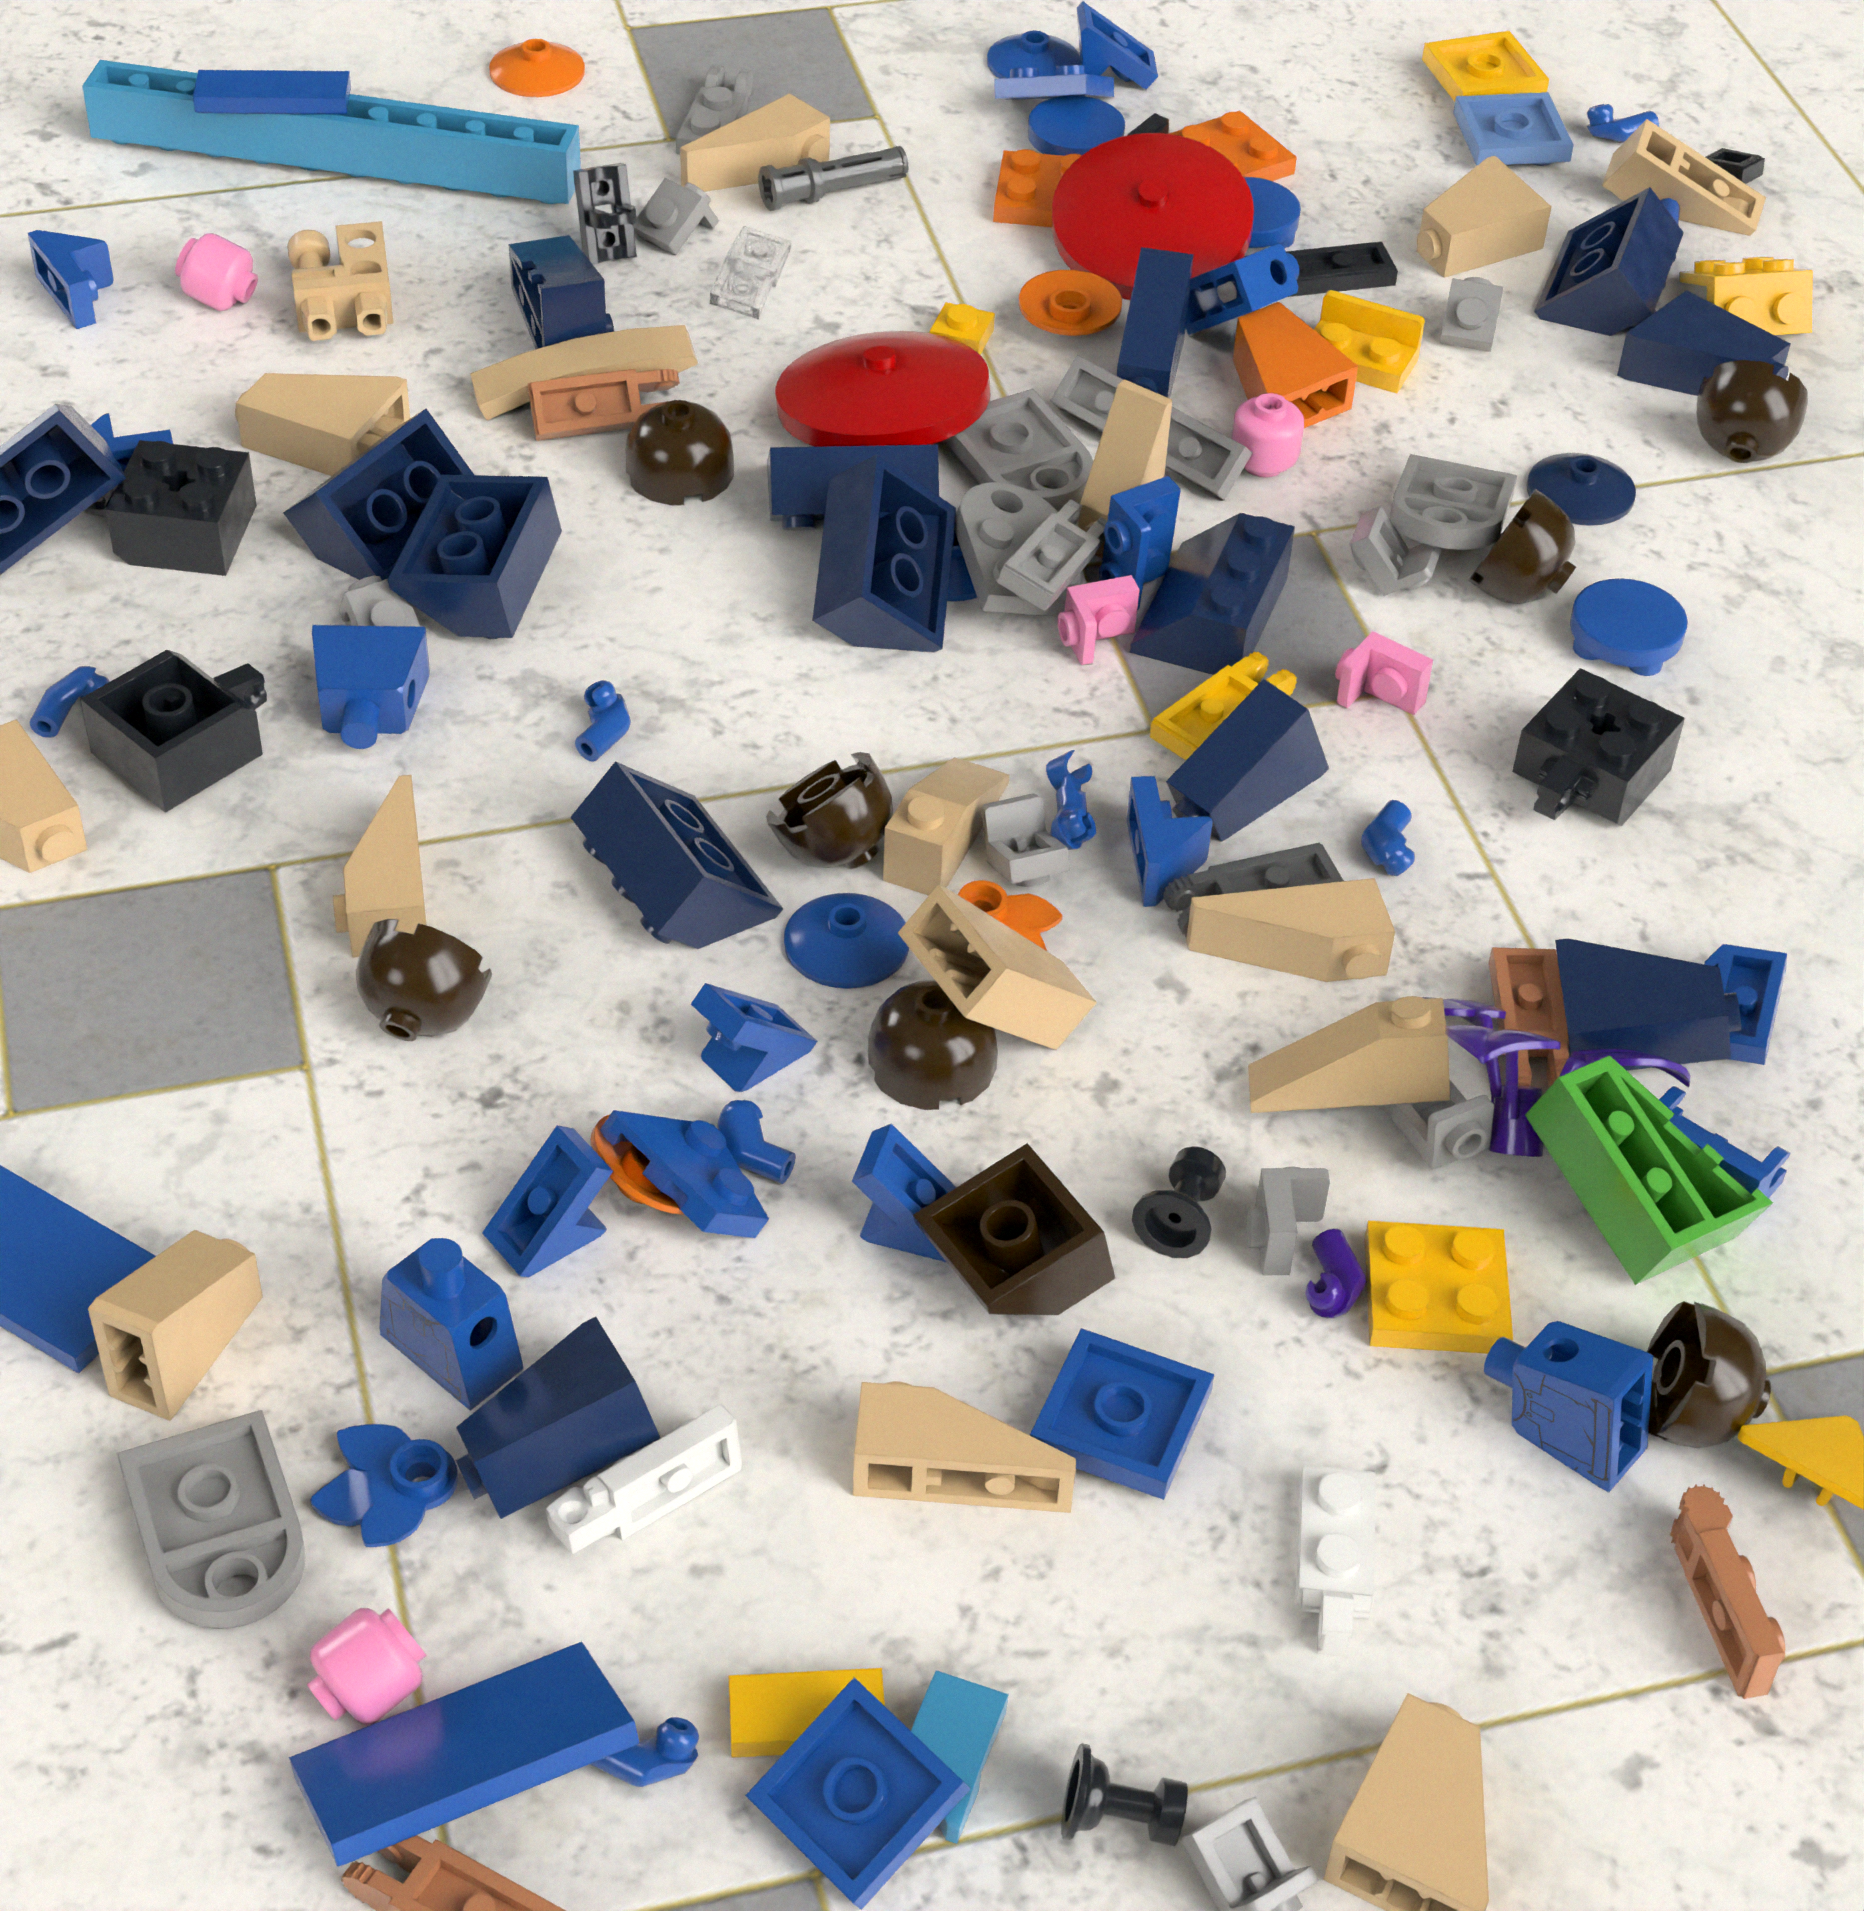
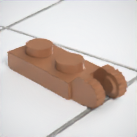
M635 369L530 382L528 383V395L536 441L631 429L642 413L653 406L665 403L641 405L639 391L648 393L675 388V386L680 384L678 372L674 369L636 372Z
M1492 947L1488 963L1494 1004L1496 1008L1506 1011V1019L1497 1018L1498 1031L1504 1029L1521 1030L1561 1042L1560 1050H1518V1086L1530 1087L1532 1074L1528 1062L1529 1057H1547V1085L1550 1087L1559 1077L1569 1058V1039L1556 949Z
M1695 1484L1693 1488L1688 1487L1687 1492H1683L1678 1508L1681 1510L1678 1519H1674L1670 1536L1673 1537L1671 1543L1676 1544L1674 1550L1684 1569V1574L1738 1697L1742 1696L1743 1699L1768 1695L1780 1662L1785 1658L1786 1649L1783 1632L1775 1618L1767 1617L1756 1593V1579L1752 1565L1746 1556L1738 1555L1727 1531L1733 1515L1728 1505L1723 1504L1725 1498H1721L1720 1492L1714 1491L1713 1487L1708 1488L1705 1484L1703 1486Z
M418 1835L377 1851L385 1859L396 1863L400 1868L410 1873L404 1883L370 1867V1865L357 1861L351 1863L341 1879L344 1883L343 1886L348 1889V1892L361 1900L362 1903H367L376 1911H566L441 1841L435 1839L433 1843H430Z

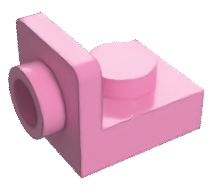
M1132 575L1067 587L1065 611L1060 612L1058 615V630L1062 643L1066 647H1072L1081 665L1093 663L1095 640L1135 633L1140 590Z
M1372 631L1356 649H1347L1337 665L1335 678L1340 681L1337 704L1348 708L1363 692H1366L1415 715L1426 703L1433 659Z

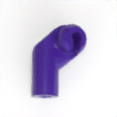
M1329 1229L1316 1236L1312 1242L1313 1250L1325 1272L1320 1274L1321 1278L1316 1284L1309 1280L1305 1294L1310 1308L1316 1315L1323 1318H1337L1345 1315L1351 1309L1366 1286V1276L1343 1232L1339 1229Z

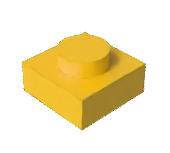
M945 302L929 333L962 342L981 355L994 331L995 313L979 310L967 304Z

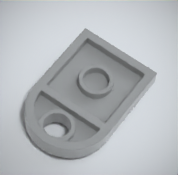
M1034 389L989 401L986 410L976 422L957 435L944 440L980 484L1001 482L1025 488L1045 499L1057 512L1070 499L1080 504L1093 464L1092 456L1086 447ZM1052 485L1060 488L1050 489L1043 486Z
M1410 454L1393 496L1390 521L1395 529L1403 535L1427 545L1457 550L1479 549L1490 546L1497 542L1501 535L1513 498L1517 475Z
M989 482L972 487L964 494L956 512L954 530L979 604L984 612L1058 616L1060 612L1065 611L1067 588L1045 612L1034 604L1023 601L1014 592L996 582L1002 567L1052 512L1058 513L1050 503L1039 495L1008 483ZM998 507L1004 508V509L1008 510L1009 512L1003 511V510L999 509ZM1083 571L1078 574L1068 587L1087 584Z
M262 1410L117 1453L157 1593L172 1613L191 1624L216 1629L234 1628L251 1624L270 1615L290 1598L303 1575L306 1558L300 1523ZM235 1575H249L257 1580L256 1585L249 1592L241 1596L229 1597L217 1591L224 1580Z

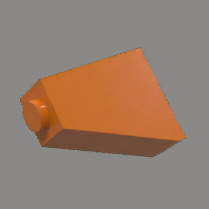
M1276 302L1238 317L1233 363L1247 400L1266 393L1278 394L1298 407L1303 414L1304 428L1352 409L1358 365L1280 302Z

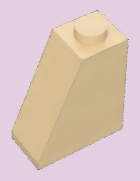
M1496 156L1488 157L1423 209L1420 232L1417 236L1416 252L1445 278L1544 248L1552 206Z
M265 373L248 391L242 393L236 402L235 417L239 424L241 445L244 448L332 476L394 428L410 419L407 379L397 376Z
M17 719L0 725V858L31 873L88 850L79 806Z
M939 884L898 932L899 936L962 1015L981 1024L1057 1050L1097 1003L1063 961Z
M193 1230L96 1297L88 1307L109 1396L171 1421L263 1298L255 1253L250 1252L237 1241L231 1239L220 1240Z
M1407 1693L1333 1839L1323 1880L1385 1911H1486L1489 1902L1480 1726L1463 1719L1458 1712L1447 1705L1437 1702L1429 1703Z

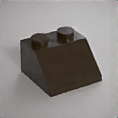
M1028 1143L913 1214L915 1224L989 1314L1059 1315L1115 1279L1104 1231Z

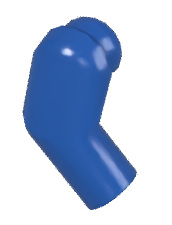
M79 666L45 691L30 719L31 729L42 737H55L78 698H82L109 683V679L95 673V667Z
M606 680L598 681L586 689L584 700L590 706L588 714L592 725L575 740L577 751L582 757L591 762L597 761L627 733L631 723L623 696L616 694L613 684Z
M748 1100L729 1102L724 1106L719 1115L717 1127L724 1135L726 1146L738 1166L784 1184L793 1170L796 1159L795 1153L764 1141L759 1120L763 1118V1115L755 1103Z
M671 1717L657 1727L655 1737L640 1741V1743L590 1765L636 1787H644L682 1775L690 1769L698 1757V1752L695 1748L699 1740L698 1730L686 1719Z

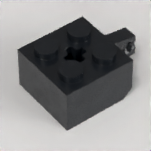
M139 440L124 471L126 479L89 506L84 512L107 518L113 553L128 565L226 576L257 506L249 452L225 450L219 447L205 448L170 444L165 441Z
M165 650L80 698L90 751L166 813L263 755L257 712L255 710L267 701L264 676L247 663L212 678L182 654Z
M1579 668L1521 730L1512 772L1539 785L1537 790L1538 799L1534 803L1533 810L1552 820H1556L1569 806L1575 803L1622 826L1671 771L1685 718L1661 707L1655 702L1623 689L1603 677Z

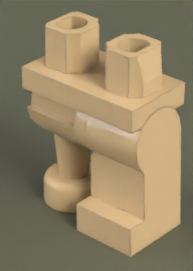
M382 221L335 225L340 265L327 266L330 261V248L327 238L322 233L315 230H302L295 233L290 238L287 249L290 263L295 268L292 270L291 275L299 333L307 332L312 341L331 339L337 333V329L358 327V331L362 332L365 336L384 334L387 324H393V314ZM358 238H367L374 241V244L365 248H355L348 245L350 241Z

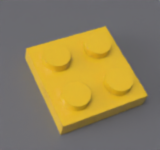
M1510 31L1424 43L1422 61L1454 102L1456 96L1547 92L1549 78Z
M1368 1220L1364 1241L1369 1346L1488 1354L1493 1344L1499 1338L1506 1337L1513 1341L1504 1229Z

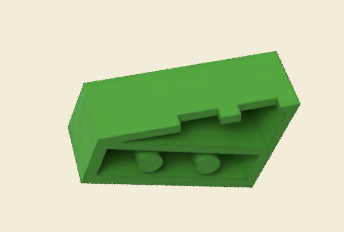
M1609 1055L1558 1077L1525 1116L1634 1284L1637 1285L1736 1238L1773 1202L1758 1188L1751 1194L1718 1165L1724 1159L1708 1143L1702 1149L1693 1143L1669 1121L1674 1113Z

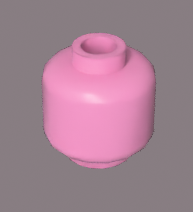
M213 233L204 234L199 239L191 238L180 252L175 267V274L180 277V286L187 296L217 311H225L231 308L237 301L242 303L248 302L258 282V275L252 273L253 258L250 252Z
M1274 393L1262 394L1242 403L1234 415L1231 439L1244 445L1252 452L1244 469L1258 477H1273L1294 466L1301 452L1304 431L1303 414L1296 405Z
M359 1608L312 1646L310 1660L318 1676L310 1681L307 1686L335 1721L348 1711L358 1722L372 1725L420 1686L423 1676L418 1663L427 1655L389 1608L380 1615L370 1608Z

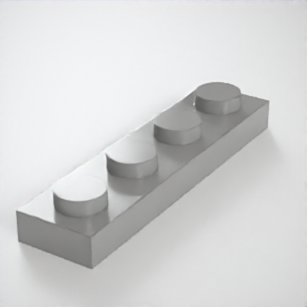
M1077 355L1050 402L1103 432L1117 386L1123 379ZM1172 407L1165 467L1225 500L1251 457L1252 452L1244 445Z

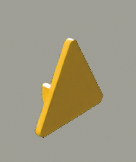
M1844 1415L1750 1424L1741 1427L1737 1435L1740 1442L1787 1467L1782 1479L1785 1487H1792L1801 1475L1823 1487L1816 1498V1503L1819 1506L1826 1505L1832 1496L1836 1494L1864 1510V1436L1859 1423L1854 1418Z

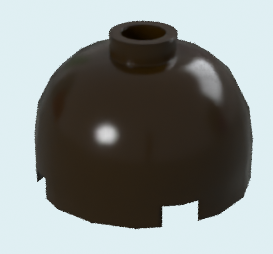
M1737 360L1721 363L1714 367L1712 377L1706 379V376H1704L1697 397V425L1702 437L1714 450L1738 463L1765 460L1782 453L1799 434L1806 414L1808 393L1798 377L1790 373L1787 381L1773 374V364L1763 361Z
M672 400L653 406L639 416L627 436L625 448L626 474L630 475L631 486L635 492L651 501L672 506L684 505V496H695L698 494H702V502L711 500L725 491L734 477V455L730 432L715 412L700 404L685 400Z
M1535 489L1468 581L1486 594L1502 602L1514 604L1533 601L1547 588L1557 594L1576 569V566L1568 561L1576 541L1575 530L1567 513L1552 499L1538 489Z
M857 752L851 754L857 764L844 769L840 768L836 760L821 766L798 781L779 798V801L785 808L779 816L769 810L766 816L768 825L779 842L794 858L814 867L833 868L846 864L849 869H854L870 861L879 852L877 843L885 835V827L893 815V806L888 785L870 753Z
M385 919L375 922L360 952L356 968L357 989L367 1009L376 1018L381 1020L379 1023L380 1028L397 1039L414 1041L417 1036L434 1037L456 1031L467 1022L482 1000L492 977L490 968L484 972L478 969L483 957L475 949L458 938L431 926L418 923L414 934L395 931L399 922L397 919Z
M935 980L918 981L899 988L879 1007L872 1022L868 1036V1063L875 1072L874 1081L882 1092L900 1104L922 1110H939L940 1101H949L960 1097V1105L973 1101L989 1087L997 1069L998 1049L995 1028L965 1018Z
M1685 1301L1678 1303L1663 1318L1647 1350V1353L1658 1359L1651 1385L1648 1434L1676 1445L1692 1448L1719 1445L1728 1442L1738 1435L1743 1425H1748L1752 1418H1758L1767 1407L1771 1394V1383L1766 1378V1362L1757 1337L1743 1322L1703 1303L1700 1304L1695 1301L1694 1304Z

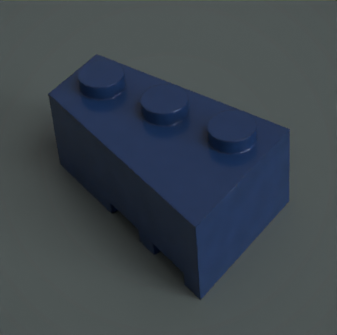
M570 235L508 244L511 288L535 349L575 338L614 332L611 315L606 313L604 278Z

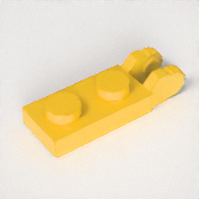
M1254 651L1232 667L1229 665L1225 666L1157 715L1151 722L1150 738L1184 760H1187L1258 685V682H1261L1266 671H1268L1269 660L1267 657ZM1281 669V671L1266 679L1289 696L1293 694L1297 683L1296 675L1287 669Z

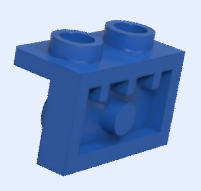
M1169 476L1112 495L1110 499L1108 521L1104 528L1105 543L1102 565L1099 567V581L1132 575L1140 590L1137 610L1140 608L1143 583L1151 582L1158 577L1166 575L1169 569L1181 492L1179 486Z

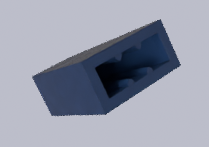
M1141 247L1117 365V377L1170 399L1185 338L1194 254Z
M1686 290L1626 333L1617 376L1637 383L1698 396L1704 376H1706V379L1712 377L1714 367L1725 362L1751 360L1773 364V374L1786 380L1789 368L1785 363L1791 343Z
M1263 679L1172 774L1166 783L1176 803L1172 810L1177 818L1211 817L1213 821L1211 834L1223 842L1319 779L1329 769L1309 710L1269 681Z
M1569 938L1555 940L1570 1057L1572 1051L1628 1049L1660 1056L1680 1065L1731 1059L1729 1032L1741 1031L1740 1010L1737 993H1724L1719 967ZM1622 1066L1626 1071L1655 1068L1652 1066Z
M595 1316L583 1322L456 1427L468 1454L455 1461L474 1500L488 1493L500 1519L659 1440L661 1437L635 1379Z

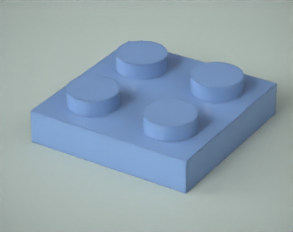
M1549 92L1456 96L1453 114L1476 166L1491 156H1496L1505 165L1534 164L1545 166L1553 162L1571 161L1574 144Z

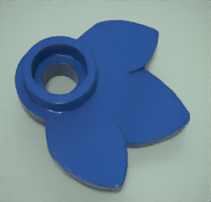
M385 1424L351 1426L337 1432L340 1451L350 1469L341 1473L311 1497L310 1502L313 1510L324 1519L336 1525L350 1527L361 1525L364 1546H389L401 1542L419 1528L427 1510L442 1505L453 1495L458 1484L457 1465L452 1455L440 1444L427 1439L411 1440L397 1426ZM418 1477H430V1479L425 1481L413 1482Z

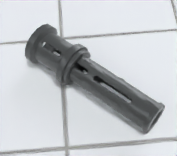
M895 146L881 151L853 155L831 161L818 162L816 159L808 157L800 159L797 165L778 169L772 165L762 166L758 175L760 195L769 211L781 209L783 203L803 199L808 203L818 202L825 193L872 184L884 180L905 178L909 170L908 159L904 149L901 146Z

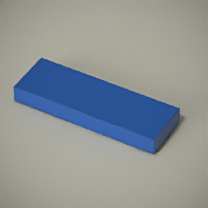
M198 70L193 93L194 110L198 113L345 115L348 111L351 91L350 71Z

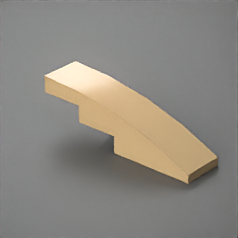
M685 325L633 328L575 338L521 353L470 373L477 405L486 420H490L530 402L528 395V383L629 369H635L636 372L674 369L680 373L697 365L698 361Z

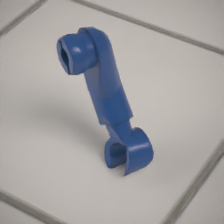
M1071 750L1049 761L1046 765L1047 777L1057 791V815L1051 824L1050 834L1063 843L1068 850L1080 848L1083 842L1092 839L1096 834L1095 822L1090 813L1087 812L1086 792L1081 791V785L1087 783L1092 777V766L1086 764L1069 773L1067 763L1075 750Z

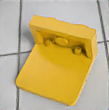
M1748 257L1743 258L1742 262L1703 260L1694 262V271L1679 272L1680 283L1707 286V301L1773 335L1812 333L1813 270L1794 268V259Z

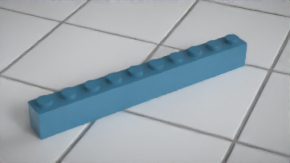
M99 60L82 85L91 138L111 140L117 144L134 143L155 146L166 151L184 150L205 153L210 157L227 156L248 159L259 164L277 163L298 166L309 171L320 169L347 173L353 177L370 176L391 179L402 184L420 183L441 186L452 191L470 190L490 193L496 197L513 196L539 200L545 204H569L575 192L573 170L581 169L579 125L350 94L348 111L345 115L195 112L193 93L198 73Z

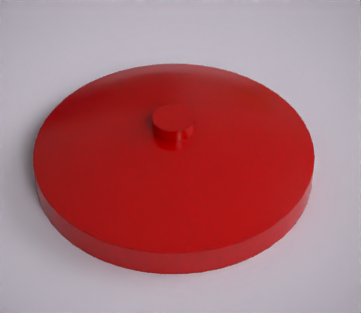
M1141 133L1109 140L1090 149L1065 171L1056 187L1052 201L1053 238L1065 264L1071 270L1092 273L1106 279L1117 288L1121 297L1127 300H1131L1141 247L1194 254L1191 278L1243 258L1248 250L1253 232V198L1250 188L1238 168L1212 147L1187 137L1172 134Z
M915 331L866 333L821 345L794 360L780 375L775 389L777 412L782 426L798 440L814 447L933 445L957 435L976 422L986 410L991 396L989 369L985 360L977 351L952 338Z

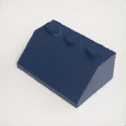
M1651 187L1567 232L1534 310L1539 319L1612 336L1628 327L1630 329L1634 328L1656 312V305L1662 290L1666 286V279L1672 263L1676 259V253L1684 232Z
M54 404L0 446V575L126 479L105 439L72 406Z
M426 408L394 428L283 512V514L318 560L358 580L370 576H380L381 580L389 578L441 475H474V473Z
M938 445L770 447L767 459L770 521H782L783 530L816 529V520H824L829 479L876 454L939 496Z
M878 454L829 479L812 621L854 647L932 653L943 649L956 507Z
M441 475L387 580L390 590L458 637L513 638L562 532L548 477Z
M1239 513L1182 542L1130 644V653L1211 675L1216 674L1227 665L1232 667L1244 657H1248L1250 653L1252 654L1287 581L1295 526L1276 522L1263 516Z
M615 761L571 816V819L586 838L583 841L584 848L590 855L609 868L614 875L611 880L613 887L624 898L635 903L644 915L640 922L645 930L665 944L675 940L700 949L775 919L783 910V907L695 795Z

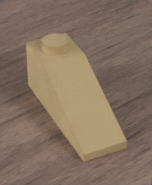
M789 93L680 147L681 186L684 187L688 182L706 192L758 184L759 170L762 166L772 165L778 169L797 165L800 159L808 157L816 159L818 162L828 161L830 154V117Z
M1648 119L1613 153L1602 184L1603 187L1622 200H1627L1651 187L1660 200L1671 198L1678 202L1680 206L1679 220L1751 236L1756 231L1766 200L1765 196Z
M1125 379L1118 384L1081 498L1080 505H1082L1078 520V527L1087 532L1100 517L1108 521L1112 495L1164 477L1172 399ZM1105 541L1096 551L1095 556L1103 558Z
M954 757L909 788L885 827L883 881L928 896L938 884L947 888L983 828L982 806L999 801L1009 784L1010 774Z
M401 775L395 781L343 867L345 894L333 895L336 932H349L352 958L360 956L366 938L375 922L385 919H397L399 922L395 931L414 934L418 923L427 925L412 775Z
M1375 878L1193 897L1191 899L1186 943L1189 951L1319 981L1331 982L1387 975L1395 929Z
M1407 996L1396 1001L1375 1002L1249 1064L1251 1113L1449 1101L1448 1036L1445 1034L1446 1019L1443 998L1424 999L1417 996Z
M899 1381L887 1383L861 1382L854 1449L853 1496L1071 1513L1076 1458L934 1387L912 1386Z

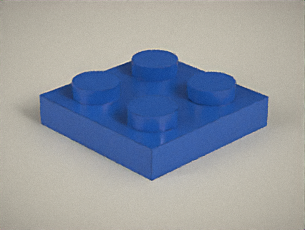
M1081 1328L1030 1436L1076 1458V1469L1164 1500L1212 1392L1214 1374Z
M854 1677L745 1796L855 1906L862 1910L970 1791V1787Z

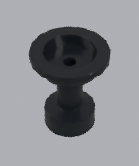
M1196 1146L1186 1147L1176 1155L1168 1175L1174 1190H1155L1147 1193L1139 1199L1133 1208L1132 1223L1136 1234L1145 1245L1157 1253L1171 1258H1190L1200 1254L1208 1245L1212 1228L1207 1214L1198 1202L1214 1198L1226 1177V1169L1221 1159L1213 1152Z
M1081 1743L1075 1753L1066 1787L1061 1820L1062 1839L1071 1840L1076 1832L1090 1831L1097 1827L1103 1814L1146 1823L1148 1824L1150 1841L1175 1846L1179 1840L1186 1813L1187 1783L1163 1777L1160 1779L1154 1792L1111 1783L1106 1764L1091 1754L1090 1745Z

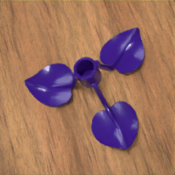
M1443 999L1445 1016H1459L1473 1024L1446 1026L1445 1034L1477 1058L1481 1064L1486 1063L1491 1102L1494 1104L1489 1151L1516 1156L1542 1157L1544 1144L1525 1116L1542 1096V1089L1518 1086V1050H1560L1561 1042L1521 1030L1504 1029L1497 1031L1493 1029L1492 1018L1506 1019V1011L1471 1000ZM1628 1049L1572 1051L1571 1057L1567 1059L1559 1077L1610 1055L1621 1066H1652L1679 1080L1688 1088L1691 1077L1685 1067L1674 1061ZM1506 1053V1085H1502L1498 1056Z

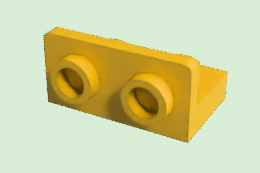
M1328 290L1323 297L1320 321L1314 330L1358 365L1356 382L1397 394L1418 361L1425 320L1419 315Z

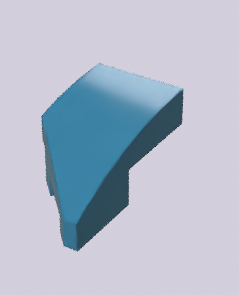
M936 1670L911 1732L970 1787V1791L942 1820L939 1827L947 1841L957 1844L978 1795L982 1770L1006 1715L1009 1694Z

